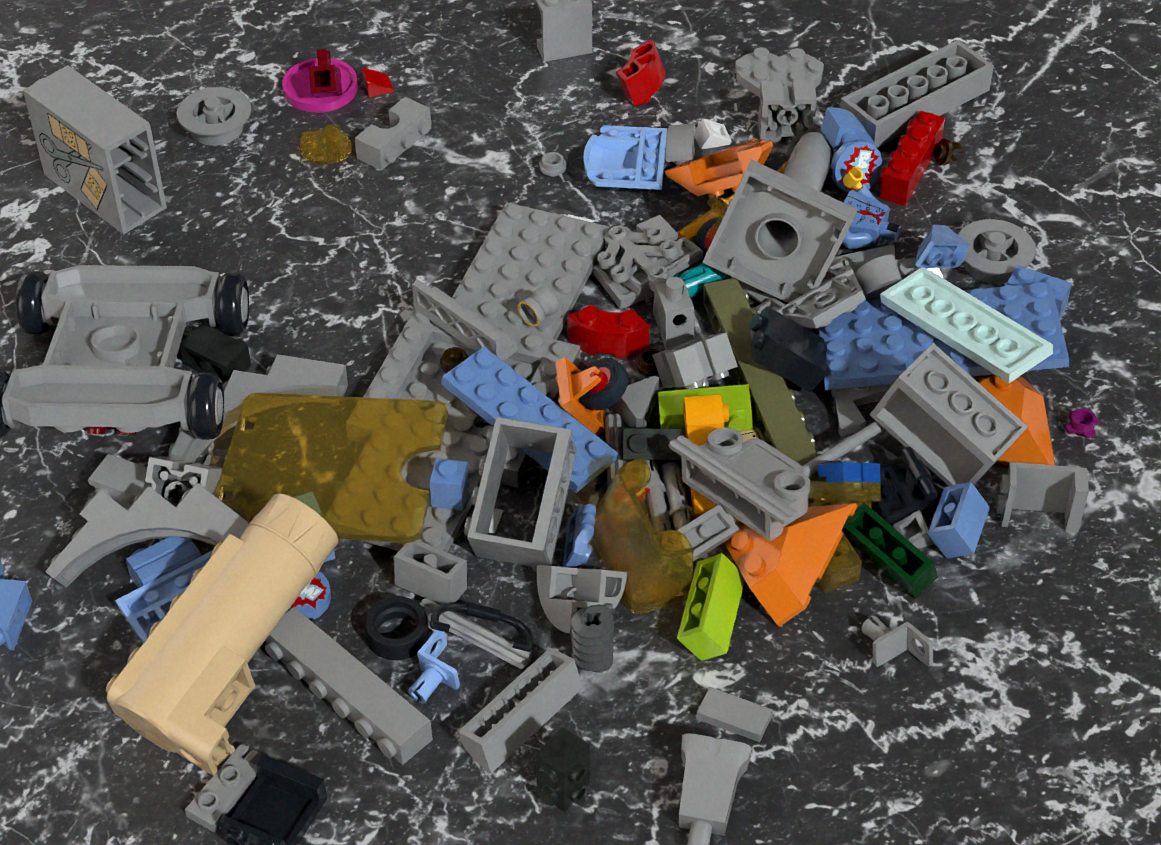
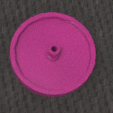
M313 58L302 61L291 67L284 75L282 81L284 97L290 105L306 112L320 113L339 109L348 104L357 93L358 82L356 72L347 63L331 58V65H336L341 72L342 95L317 98L311 94L309 67L318 66V60Z

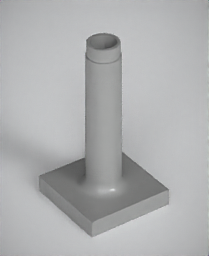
M809 132L803 135L794 147L783 173H779L752 159L750 160L702 263L787 303L820 286L858 210L821 192L834 153V149L823 133Z

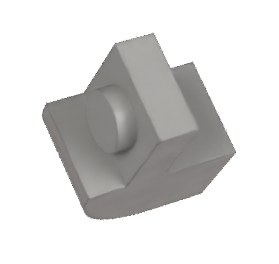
M893 254L877 257L862 265L855 273V276L865 299H881L880 294L917 271L918 267L915 265V258L895 260Z

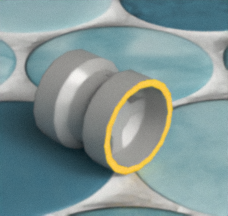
M546 287L538 288L533 292L531 298L527 297L518 304L520 316L528 325L533 327L541 324L545 316H551L559 309L556 296Z

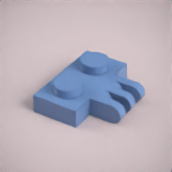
M579 503L568 520L563 567L579 568L581 563L586 564L588 561L591 546L587 544L594 535L596 507L592 504L583 505Z

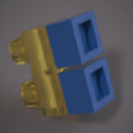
M852 462L818 464V476L826 477L827 493L822 495L820 502L830 503V505L856 503L858 505L857 510L863 503H866L872 509L871 502L881 501L880 464Z

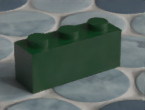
M863 503L854 512L852 517L849 516L843 526L847 540L914 599L938 578L934 562L866 503Z

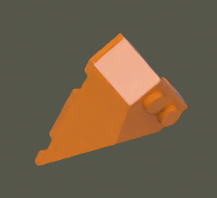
M754 138L746 143L705 155L698 160L677 165L666 170L665 173L668 178L696 196L708 194L709 198L725 194L724 190L729 188L736 192L750 160L752 159L764 165L773 147L772 140L767 141Z
M994 374L978 382L1028 426L996 463L1008 467L1010 462L1055 465L1043 395L1021 376L1011 383H1007Z
M856 503L808 507V511L803 516L784 526L783 533L772 541H768L741 521L735 522L739 528L738 532L724 543L747 585L779 627L807 608L812 598L809 594L817 578H822L844 534L841 530L848 516L852 517L858 506Z

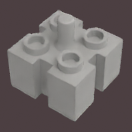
M761 80L758 112L760 139L781 142V137H791L792 142H798L803 135L814 132L813 117H815L817 103L814 80H793L792 85L782 84V80Z
M726 332L704 335L652 355L663 388L674 387L675 390L710 387L708 380L712 379L714 381L729 376L728 370L738 367Z
M165 456L149 457L145 482L152 483L151 488L177 507L183 494L193 488L196 483H199L211 494L218 493L222 468L199 463L187 464L185 460Z

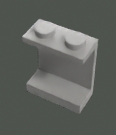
M536 0L542 20V38L537 39V48L544 62L592 53L591 0Z
M1010 462L1008 473L1001 476L1000 493H1003V495H997L996 514H1001V527H1008L1012 509L1064 513L1065 532L1078 533L1089 493L1087 468Z

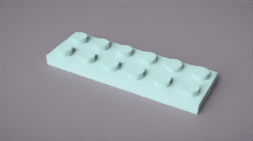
M925 267L918 269L880 294L882 304L1007 383H1011L1053 354V344Z

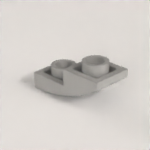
M695 123L670 125L668 127L665 150L666 162L680 165L693 160L695 153L694 139L696 136Z

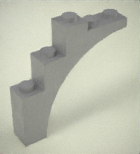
M277 354L273 365L268 366L266 375L233 370L229 381H225L223 385L224 420L219 436L249 418L272 410L303 405L340 407L348 387L346 365ZM180 424L179 436L176 442L170 445L168 457L185 460L187 464H194L200 454L218 437L211 440L197 439L191 430H183Z
M196 483L193 488L183 494L177 507L148 486L144 492L139 493L135 497L128 511L100 489L96 495L88 499L80 513L88 522L74 533L72 541L66 548L54 556L45 572L67 588L85 569L104 556L127 545L150 539L178 537L199 540L216 546L219 542H224L229 534L239 539L249 523L199 483Z

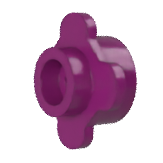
M1080 408L1069 413L1070 422L1065 426V430L1068 433L1084 436L1085 438L1095 436L1094 427L1098 425L1099 419L1092 411Z

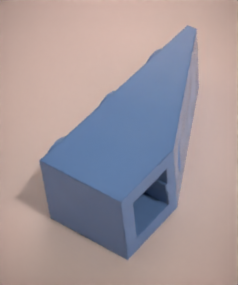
M933 225L918 248L915 265L925 268H956L965 261L967 250L971 244L946 225Z

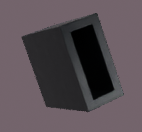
M766 306L760 314L757 313L751 319L749 329L752 360L811 393L829 373L824 338L769 306Z

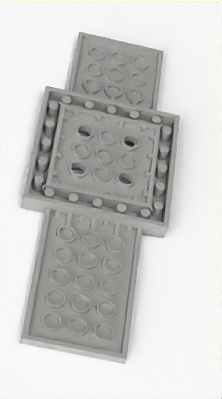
M506 202L452 298L518 343V351L503 362L559 405L558 398H560L555 379L557 376L555 362L566 357L578 368L581 359L579 345L559 341L557 338L567 321V316L570 315L593 270V266H595L598 260L597 256L606 245L604 236L611 227ZM546 287L556 296L559 309L553 315L545 316L544 321L538 326H530L520 316L518 304L527 297L531 298L533 292L538 288ZM415 309L346 425L348 442L364 446L366 449L325 520L336 534L400 551L411 538H414L448 552L472 506L473 490L475 486H480L482 478L479 475L480 461L483 456L487 457L489 446L486 445V437L489 427L493 426L441 384L442 376L446 373L440 367V359L445 350L458 347L463 349L469 357L475 351ZM427 408L433 409L432 411H430V412H428V413H422V412H420L421 410L427 409ZM480 423H487V424H489L488 426H485L484 428H478V427H476V425H478V424H480ZM509 446L500 483L518 488L533 458L522 449ZM436 458L467 462L469 489L463 511L432 507L430 478Z

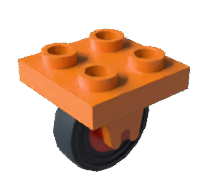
M566 357L555 362L557 372L555 379L559 387L560 398H558L560 407L567 413H570L596 436L605 433L604 409L618 402L625 393L629 380L626 368L613 358L597 360L584 371L578 369Z

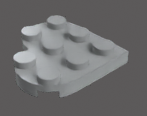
M760 47L756 48L754 52L736 60L735 64L737 82L759 98L761 80H782V84L792 85L793 80H814L816 88L821 84L824 68L823 62L805 54V51L799 48L792 49L790 53L779 57L769 53L766 48Z

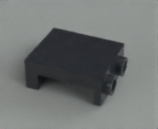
M262 755L256 764L258 778L231 818L223 816L219 821L223 839L229 845H298L327 800L324 779Z

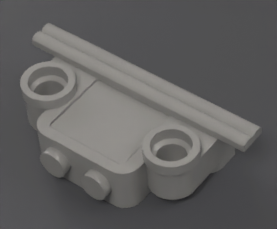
M719 428L712 431L708 436V442L701 446H697L682 435L669 443V448L682 456V481L716 505H720L726 512L768 541H772L783 533L784 526L803 516L808 511L810 479L804 474L803 467L763 440L750 439L743 442V436L739 431L732 428Z

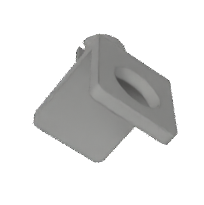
M871 616L873 622L868 618L863 623L862 633L874 641L873 664L877 667L906 650L910 651L927 667L933 665L932 641L908 621L893 630H890L876 616ZM915 639L922 644L925 653L918 648Z

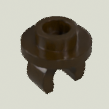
M943 138L935 145L933 155L938 165H952L958 162L954 153H963L964 150L960 143L951 142L949 139Z

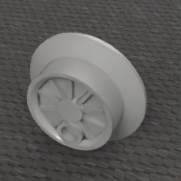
M211 87L196 91L187 96L177 109L179 124L185 130L191 132L192 137L197 142L210 146L224 145L237 139L243 131V125L251 114L249 99L241 92L225 87Z
M996 219L979 220L966 225L958 233L960 237L971 244L964 261L965 269L972 277L985 283L1001 284L1008 282L1017 265L1026 268L1031 264L1035 256L1036 248L1032 237L1021 227L1007 221Z

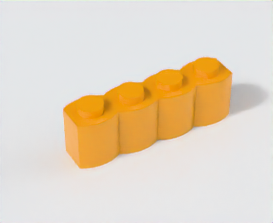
M721 395L684 397L683 416L686 438L697 446H701L708 442V436L712 431L725 428L724 422H729V410L727 403L722 404ZM690 487L694 513L693 520L717 505Z

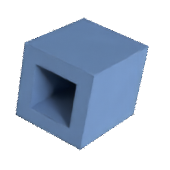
M436 458L430 478L432 507L463 511L469 489L467 462Z

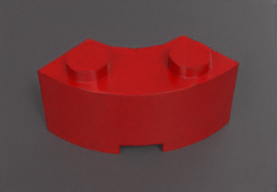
M652 39L630 50V60L624 67L616 71L626 98L635 107L648 103L651 100V96L660 88L665 79V68Z
M591 304L567 316L568 341L571 344L579 345L580 350L595 356H597V352L615 354V358H625L639 355L643 350L649 349V325L633 309L624 312H607L599 310Z

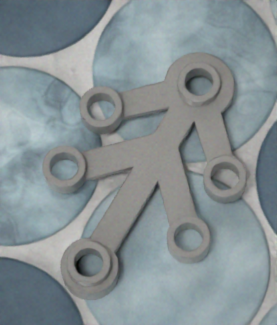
M614 226L606 232L604 239L608 247L597 258L600 268H612L611 275L614 282L623 283L629 279V271L633 261L648 274L649 287L654 292L657 284L665 283L671 278L670 272L664 266H656L647 257L661 256L670 259L676 257L679 253L676 241H664V232L661 227H652L647 233L631 232L629 228L623 226ZM633 242L649 243V244H651V245H659V244H661V245H660V246L635 245ZM624 250L625 252L619 265H615V257L618 251Z

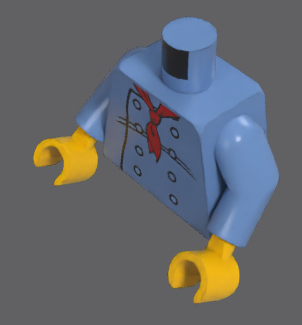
M853 167L843 178V183L846 187H854L855 189L854 191L850 190L843 203L858 210L841 245L847 249L859 248L868 250L876 248L881 238L897 241L901 225L888 222L890 208L888 205L879 202L867 186L860 183L864 174L858 167Z

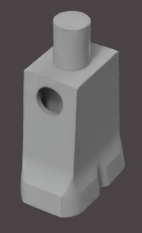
M689 733L682 735L681 758L685 765L679 809V827L690 829L687 845H709L711 833L725 836L737 784L741 776L747 771L751 759L752 747L738 741L716 739Z

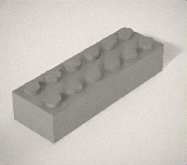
M956 40L842 97L840 108L854 114L874 141L876 148H879L906 134L909 121L911 119L915 120L919 111L941 116L989 91L994 65L959 40Z

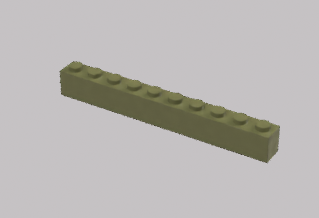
M736 278L705 283L703 306L715 333H727L738 366L731 370L738 385L749 384L752 418L756 427L760 428L767 444L775 447L801 466L805 465L821 454L816 452L813 434L811 431L807 432L803 412L797 410L793 390L787 388L785 378L752 360L749 324L757 313L755 308H751L749 305L746 288H742ZM817 471L808 477L810 479L808 507L831 505L832 495L836 492L835 483H826V477H819Z

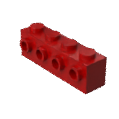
M919 111L915 120L911 119L909 121L906 135H901L897 151L891 152L888 166L882 167L878 179V182L882 183L880 199L906 206L934 157L935 145L942 139L945 117Z

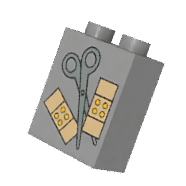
M68 65L46 78L37 80L33 85L23 90L45 176L123 235L167 208L151 126L148 121Z

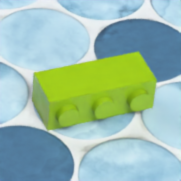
M749 384L658 392L661 429H685L683 416L684 397L721 395L722 404L727 403L729 410V422H724V427L732 428L739 432L753 430Z
M723 553L697 562L677 639L701 661L727 654L745 582L740 570Z

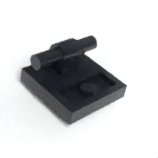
M906 447L901 452L905 462L880 468V483L863 484L879 516L889 524L897 523L918 510L924 516L934 514L941 498L926 465L918 459L912 447Z

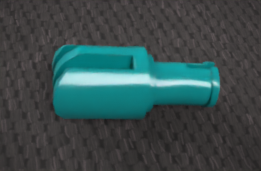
M703 263L677 273L674 277H679L685 282L690 298L704 293L705 283L721 281L732 276Z

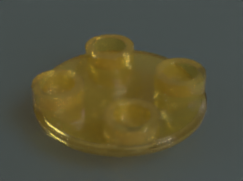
M328 125L325 129L303 132L300 136L299 149L301 154L309 161L319 164H334L349 157L353 150V144L351 139L341 132L339 126Z

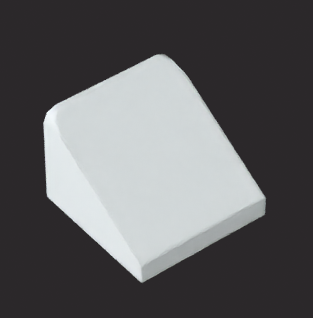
M702 119L696 128L695 139L701 149L730 145L732 142L723 124Z

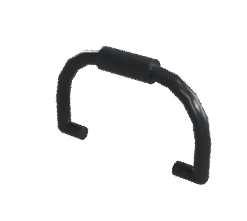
M470 602L468 605L447 603L436 607L431 614V629L447 633L449 632L450 625L439 622V617L442 613L448 611L466 612L468 616L498 622L499 620L517 628L524 636V642L514 640L512 648L527 652L532 650L533 637L530 629L518 619L501 613L499 609Z

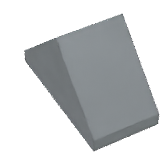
M651 376L628 385L625 393L616 402V412L621 416V419L628 428L647 427L658 400L659 377Z

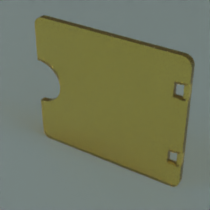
M252 393L244 400L214 496L248 523L265 507L274 494L279 493L291 496L317 512L333 528L338 539L414 542L422 535L430 500V491L409 485L402 478L401 471L406 462L412 457L428 451L441 450L448 419V407L441 401ZM246 422L255 423L253 430H244ZM225 490L233 492L231 500H222Z

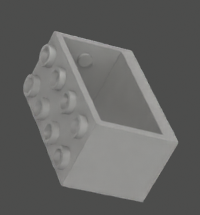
M934 343L896 379L869 414L905 447H912L918 459L923 461L948 486L972 482L975 485L1028 428L1026 424Z
M496 417L494 427H489L487 432L486 445L489 446L487 457L483 456L480 461L479 475L482 478L480 486H475L473 490L472 505L475 507L472 517H467L464 534L467 536L469 545L472 546L476 557L537 567V565L551 566L577 454L572 431L570 429ZM509 446L553 453L532 542L488 535Z

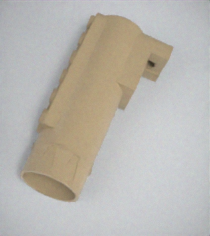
M278 493L272 496L265 507L246 526V530L239 539L229 534L224 542H219L214 547L211 558L206 565L195 571L190 585L184 593L178 594L173 599L166 616L162 621L159 620L152 626L149 637L144 644L134 649L130 654L126 667L119 675L113 676L107 684V701L114 714L153 744L169 752L178 753L183 758L214 776L235 751L234 746L228 742L230 736L224 727L255 687L248 662L304 588L317 576L323 563L339 542L337 534L327 521L301 501Z

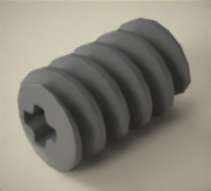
M597 604L582 608L572 617L571 657L575 659L576 666L579 669L602 673L608 671L613 664L614 616L612 611L605 605Z

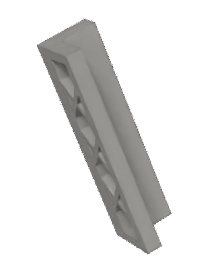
M420 280L412 284L414 309L475 352L485 346L498 358L505 361L518 351V343L437 287L430 288Z

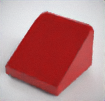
M361 68L363 84L369 97L394 92L386 73Z

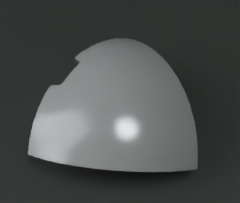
M537 565V588L544 613L557 629L570 634L572 617L580 609L597 604L605 605L610 610L615 609L622 597L627 580V572Z

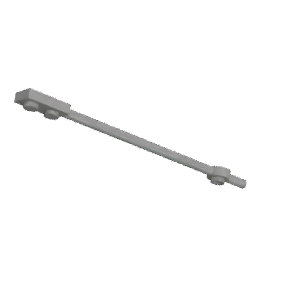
M877 421L871 423L803 465L804 474L808 477L818 471V464L832 463L879 434L885 428ZM717 505L673 532L668 540L686 563L690 564L737 533L739 528L735 522L738 519L730 513H726L720 505Z

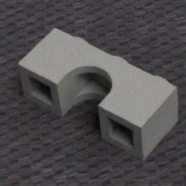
M404 97L389 109L390 128H379L371 124L355 137L357 159L382 171L423 135L429 132L432 124L429 107Z

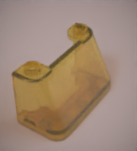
M644 457L629 461L618 470L596 508L594 535L591 538L607 570L627 572V580L621 599L629 611L637 614L648 613L687 601L692 583L694 553L690 542L683 533L675 530L656 533L648 519L649 512L645 504V486L650 482L651 472Z

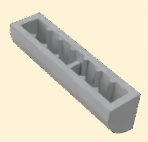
M550 647L458 731L463 746L481 767L492 774L583 688L575 659Z

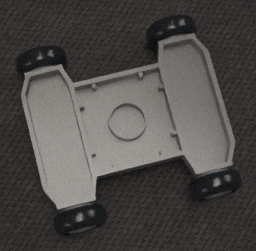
M78 265L58 271H51L49 278L44 272L28 271L21 276L16 290V314L21 329L26 334H42L48 330L49 326L57 327L43 365L13 369L11 376L7 372L0 370V437L6 436L11 429L20 428L22 423L29 426H54L62 432H75L85 427H116L119 431L125 433H135L147 427L157 428L180 421L183 430H191L197 439L211 440L219 436L224 420V390L220 377L213 372H202L196 374L193 378L192 371L175 369L174 364L186 322L208 318L211 327H219L220 331L228 336L244 334L249 319V291L247 281L242 274L226 273L219 278V272H211L195 266Z

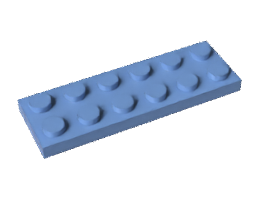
M485 346L442 376L441 384L493 427L496 417L570 429L577 449L569 488L574 493L581 490L617 460L618 452ZM520 448L549 471L553 453Z

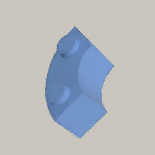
M829 107L826 109L821 131L833 149L838 150L843 144L849 141H857L856 139H862L875 145L862 123L853 113L841 108Z

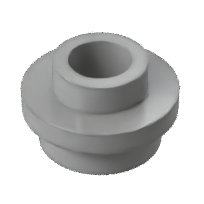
M557 152L546 153L540 161V171L551 177L558 176L565 172L566 161Z

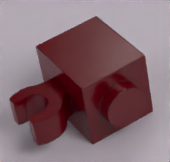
M317 49L318 66L309 67L311 94L317 98L342 95L340 69L334 64L331 65V54L328 49Z

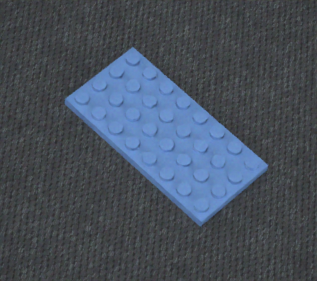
M1051 282L963 290L1053 344V354L1028 371L1069 367V356ZM881 299L865 300L858 304L855 310L843 313L832 319L829 325L819 328V336L824 338L829 371L824 377L825 390L893 384L933 343L970 376L993 374L882 304Z

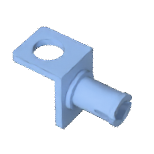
M435 630L417 652L423 673L408 689V693L416 701L421 697L419 703H426L429 696L440 683H444L455 690L460 687L457 670L437 659L447 646L445 632ZM438 640V643H437L436 648H435L434 651L430 654L431 649H432L434 643Z

